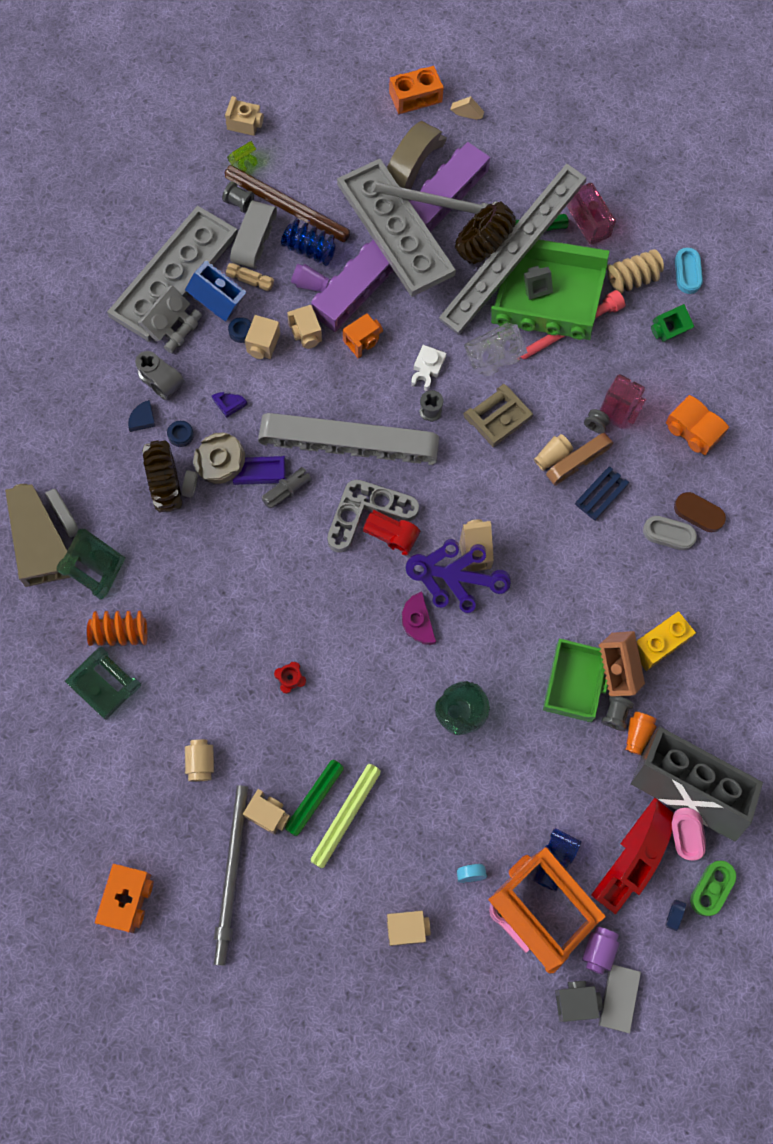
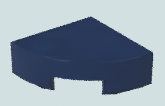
M150 400L139 404L130 414L128 421L130 432L155 427Z

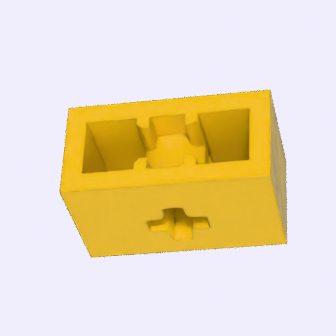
M679 611L637 640L641 665L645 671H648L687 643L696 634Z

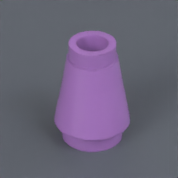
M305 263L304 265L297 264L291 279V283L296 284L297 288L323 292L329 282V278H326Z

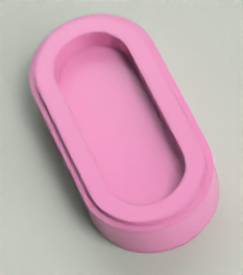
M678 809L673 814L672 819L676 851L686 860H699L704 856L706 850L702 817L694 809Z

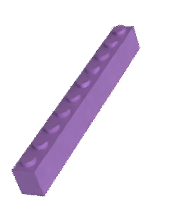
M467 142L461 149L455 150L451 159L439 167L436 175L431 180L425 181L420 191L461 200L488 172L490 157ZM409 200L430 232L452 210L446 207ZM374 240L366 243L361 248L359 255L354 260L350 259L346 263L344 270L338 276H334L329 281L328 287L322 293H317L311 302L316 318L334 332L348 320L394 271Z

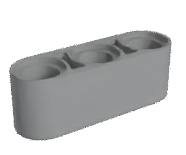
M251 201L231 250L230 261L232 263L256 269L255 263L257 260H260L265 247L263 243L265 240H268L273 227L271 223L276 219L277 207Z

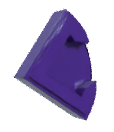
M219 392L212 395L213 401L226 418L248 405L247 401L238 394Z

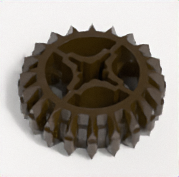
M496 201L488 204L475 214L463 227L455 241V249L462 259L466 260L469 264H476L482 262L485 258H489L493 252H496L500 246H503V242L508 239L509 234L513 232V228L516 225V217L513 211L502 201Z
M156 440L144 444L142 450L143 463L155 509L159 513L180 509L182 506V495L170 444L166 440Z

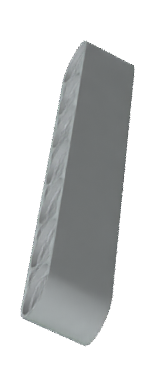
M267 413L262 415L258 442L266 446L269 443L274 444V447L292 449L295 446L300 447V450L318 452V449L325 450V453L344 455V452L351 453V456L369 458L371 455L377 456V459L395 461V458L403 459L402 462L421 464L422 461L428 462V465H433L437 462L439 436L428 431Z

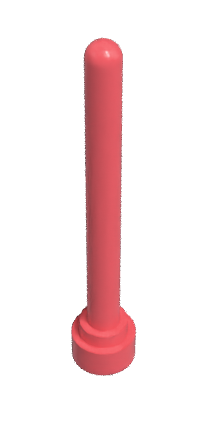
M614 290L605 296L603 303L598 305L596 318L606 312L616 313L625 307V300L619 291ZM548 334L522 349L519 356L522 359H527L565 336Z

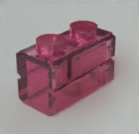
M588 183L583 185L568 203L567 208L588 243L592 245L612 235L616 220L612 213L609 212L607 205L594 184Z
M621 374L617 375L607 391L600 411L607 414L612 424L621 429L626 428L628 423L633 425L646 401L642 397L645 387L635 381L631 383V379Z

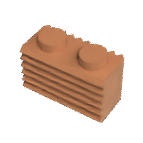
M635 632L611 633L599 644L601 648L599 652L602 653L601 658H603L602 663L605 669L604 673L607 675L605 679L608 680L606 684L609 685L607 689L610 692L608 694L610 696L636 695L641 687L645 685Z

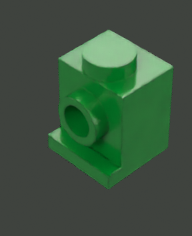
M685 304L655 317L652 320L654 324L651 325V330L656 339L661 338L662 342H665L691 330L695 326ZM666 322L672 324V330H668Z

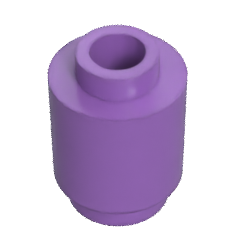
M596 926L594 933L591 932L582 958L587 963L586 969L603 975L604 970L611 971L620 944L617 942L619 937L617 933Z

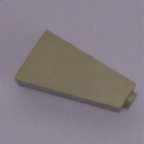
M17 484L13 488L6 489L18 576L23 585L29 587L79 576V570L32 484Z

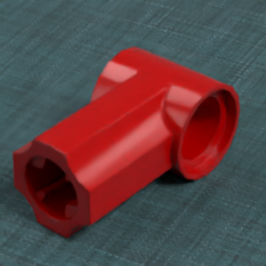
M376 510L369 514L363 528V532L386 542L392 550L396 548L402 551V555L405 556L410 553L421 532L411 522L405 520L398 522Z

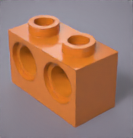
M434 66L390 77L389 94L398 114L442 103L444 87Z

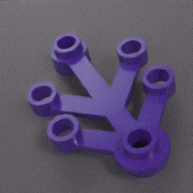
M454 539L446 540L442 547L427 556L415 554L406 563V573L408 576L425 584L433 595V604L439 608L448 605L449 593L439 587L433 576L445 580L460 601V609L465 613L474 611L476 599L467 593L460 581L490 587L497 594L507 592L511 586L510 575L504 570H496L491 575L462 570L473 562L481 563L485 560L486 549L480 544L473 545L469 552L447 566L435 564L445 557L453 558L457 556L459 543ZM453 545L455 546L456 550L453 552L447 551L446 546ZM475 550L482 551L483 555L481 557H476L473 555V552ZM416 565H421L424 568V570L422 572H418L414 569V567ZM503 581L505 585L503 587H497L495 585V582ZM442 595L446 600L439 602L436 597ZM469 600L472 602V606L465 607L463 602Z

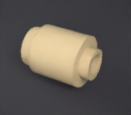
M205 739L191 740L190 745L185 746V774L188 775V781H210L211 774L214 773L213 745H208Z

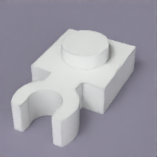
M422 345L414 364V370L419 372L412 376L411 386H415L418 380H424V390L427 391L431 385L430 376L438 377L446 358V353Z

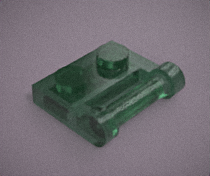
M79 529L65 557L58 563L56 570L64 576L69 575L90 589L92 594L101 600L108 594L126 557L86 529ZM76 561H80L102 576L100 582H97L75 567Z
M103 647L96 649L64 681L105 721L129 696L133 695L141 687V683L136 678H131L108 657V652ZM100 664L123 687L117 692L93 669L96 665Z

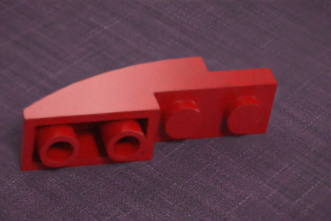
M656 798L652 800L620 844L625 850L591 894L592 897L615 915L633 891L638 895L641 894L657 869L673 831L672 819L674 813Z

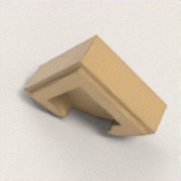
M471 96L454 102L451 106V111L458 116L482 119L484 115L482 108Z

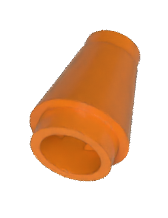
M635 712L634 716L630 717L625 750L642 756L643 750L657 728L655 725L657 719L644 713Z

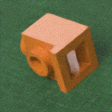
M366 313L343 329V342L359 359L362 357V350L365 348L369 350L377 344L379 334L383 332V328L376 319L373 320Z

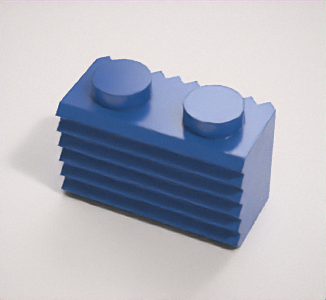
M204 261L194 272L185 288V291L192 295L194 299L201 302L225 322L237 309L246 294V290L238 287L237 283H234L233 280L222 274L221 271L217 270V267H213V264H209V261Z

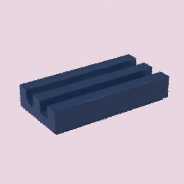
M610 466L575 503L579 509L594 521L629 484V481L620 478L621 475L619 473L615 474ZM609 476L611 480L599 491V493L587 504V506L584 505L583 503L586 501V499ZM615 483H618L617 489L593 512L591 509Z

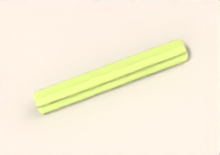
M372 764L366 766L311 857V862L319 868H324L378 779L381 770Z

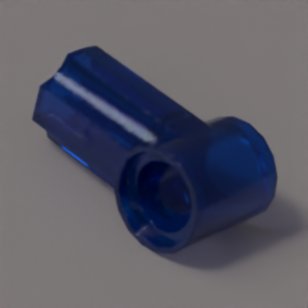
M554 828L550 835L551 839L545 847L566 870L568 865H571L580 848L581 840ZM539 865L533 881L556 892L559 887Z

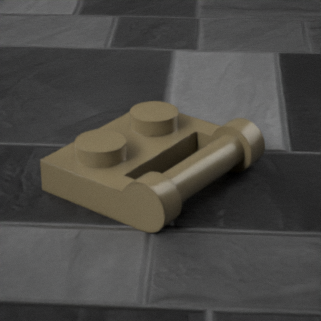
M505 384L499 386L496 389L497 392L474 409L469 408L463 413L464 418L477 429L492 447H495L533 417V413ZM504 400L507 402L486 419L482 420L480 417L500 401Z

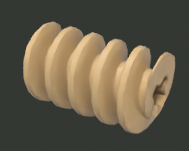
M655 249L641 253L640 256L636 255L631 257V259L627 258L622 262L618 261L613 265H607L608 279L613 288L621 294L624 292V287L627 291H630L633 288V284L636 288H639L642 282L648 285L651 279L654 282L659 281L660 273L664 270L661 254Z

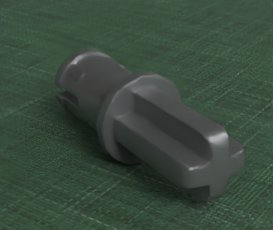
M300 467L299 470L285 480L280 479L278 485L262 496L263 503L268 508H273L288 496L293 497L296 490L311 481L309 473L304 475L306 470Z

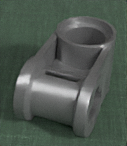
M144 351L136 357L135 363L139 378L162 399L167 400L184 384L185 381L182 375L155 353Z

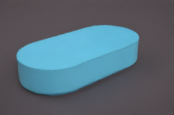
M683 248L678 251L675 257L677 286L682 292L693 294L700 289L703 283L701 258L696 250Z

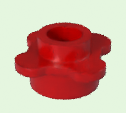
M291 662L282 668H277L274 672V677L279 680L281 684L280 690L283 693H290L291 689L303 687L306 684V678L301 675L300 665L297 662ZM289 675L293 676L291 680L287 678Z

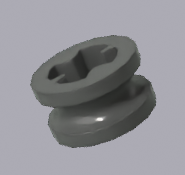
M592 409L588 413L589 417L585 418L584 425L588 429L602 434L611 420L604 412Z

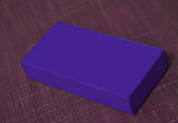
M285 456L245 457V463L241 472L233 479V485L279 483L280 479L285 480Z

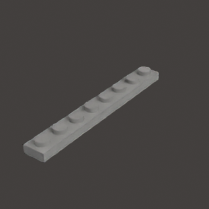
M566 163L513 228V232L503 242V246H500L496 252L490 255L439 317L440 321L460 335L586 183V177Z

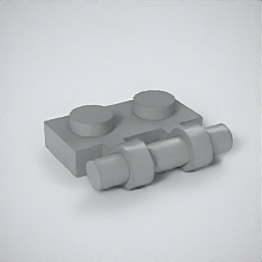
M172 285L166 288L138 324L155 341H160L165 336L169 341L165 344L164 349L172 353L176 347H180L185 342L184 337L189 331H194L198 326L197 322L202 317V314L194 309L188 315L185 310L190 303ZM178 319L182 325L174 332L171 326Z

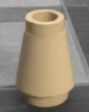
M564 435L553 436L537 457L534 458V462L544 471L569 456L574 450L573 446Z

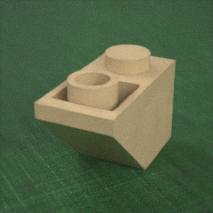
M480 519L471 520L464 524L459 541L461 555L463 556L469 552L473 545L480 544L486 549V558L481 563L473 562L465 567L464 570L473 572L491 569L494 561L491 522H483ZM475 550L473 555L481 557L483 553L480 550Z

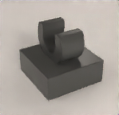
M538 266L528 268V272L524 273L526 295L529 300L553 293L552 275L549 267L539 269Z

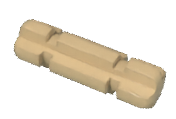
M229 263L227 266L226 275L228 277L238 278L239 281L255 287L259 286V288L266 291L271 290L273 287L274 279L269 276H262L261 273L241 268L234 263Z

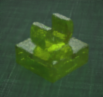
M252 141L231 152L226 157L231 165L238 162V168L244 172L247 171L244 165L245 160L250 161L253 167L258 164L256 157L251 155L256 150Z

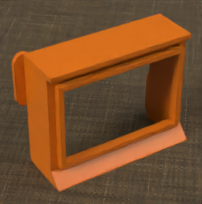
M545 847L532 857L524 855L509 870L510 878L488 900L543 964L545 970L549 974H553L568 959L569 954L606 916ZM538 864L587 919L562 947L557 944L513 892V889Z

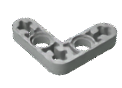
M362 480L350 481L345 487L327 537L328 545L335 552L341 553L348 550L364 509L376 510L398 520L412 521L418 515V502L409 495ZM360 488L361 493L364 495L359 494L357 498H354L351 491ZM369 491H372L370 495V503L366 502L367 496L369 495ZM383 495L389 499V503L384 507H379L375 504L374 500L377 496ZM397 499L398 506L395 505V511L391 510L393 501ZM406 503L411 504V509L414 511L409 510L407 514H404L403 508L399 506L405 507ZM347 510L355 513L356 518L352 522H345L341 519V514ZM341 527L345 528L344 540L346 542L336 545L333 537H338Z

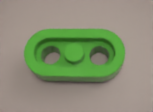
M715 861L706 867L690 898L691 906L697 914L707 917L715 915L721 910L736 881V872L731 864L726 861ZM716 871H720L723 874L721 882L717 881L714 877ZM702 896L709 898L710 904L708 907H704L701 904Z

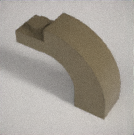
M420 121L408 131L398 145L387 169L399 187L411 189L419 169L427 156L432 151L444 146L447 137L441 135L442 131L438 128Z

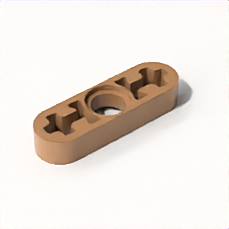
M606 433L598 435L555 464L546 473V476L554 486L558 485L579 470L578 467L583 464L586 466L612 447L613 441Z

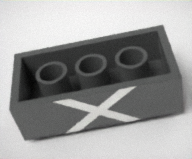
M659 726L643 751L631 785L676 810L681 808L696 810L702 817L703 825L736 842L752 823L763 782Z

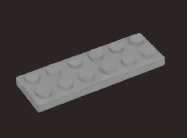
M377 159L337 178V185L411 297L455 276V268L409 200L372 192L373 182L398 186L381 159Z
M197 205L107 311L108 316L150 342L152 337L138 324L141 318L168 286L173 285L186 298L189 293L185 291V288L194 272L204 261H209V264L214 265L238 234L237 229Z

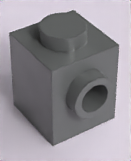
M586 980L568 982L567 989L555 990L560 1022L599 1018V1011L603 1010L601 994L596 992L595 986L586 987Z

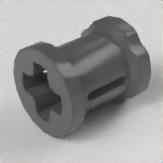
M231 181L223 192L222 200L225 203L230 202L238 206L240 211L245 213L251 201H254L255 196L252 191L246 192L237 187V183Z
M429 390L422 394L420 398V416L430 422L440 418L443 397L439 392Z
M610 696V706L606 717L602 718L601 723L618 731H624L626 729L624 723L629 709H633L634 703L624 697Z

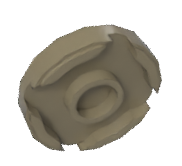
M224 432L214 433L201 441L202 445L199 449L196 448L194 452L193 464L196 472L205 481L213 484L226 483L234 479L241 472L245 463V451L242 444L235 437Z

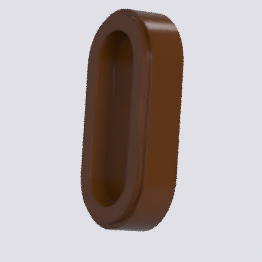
M682 493L674 503V510L680 518L706 532H717L725 524L726 516L724 511L694 493Z

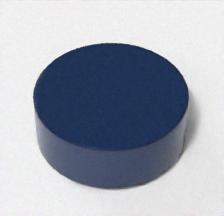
M243 317L232 320L228 326L230 338L237 343H245L252 322Z
M175 421L168 427L167 436L172 445L185 447L192 442L194 432L188 422Z
M677 899L673 901L665 924L667 928L674 931L678 930L685 912L686 903Z

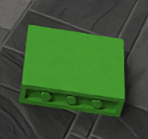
M538 240L500 285L495 306L491 308V323L502 327L522 328L525 331L534 330L545 332L549 335H563L577 340H590L610 251ZM538 266L539 269L549 267L552 275L553 293L529 300L526 295L524 273L528 272V268Z

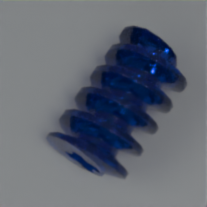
M296 218L284 230L280 241L281 246H287L291 251L296 250L300 255L305 253L307 258L311 259L314 257V261L317 263L323 262L324 266H328L336 249V244L334 243L335 235L331 234L328 239H325L326 231L322 230L317 235V227L314 226L309 232V224L305 222L300 228V220Z

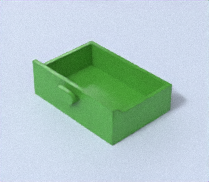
M559 638L554 653L543 711L587 722H592L595 719L600 693H606V683L608 681L604 677L603 658H601L602 653L599 652L601 648Z

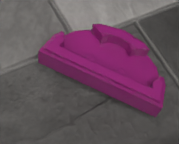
M421 591L413 595L405 603L402 611V626L406 634L415 641L421 642L424 645L436 644V640Z

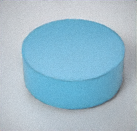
M473 864L458 868V882L466 883L486 879L485 866Z

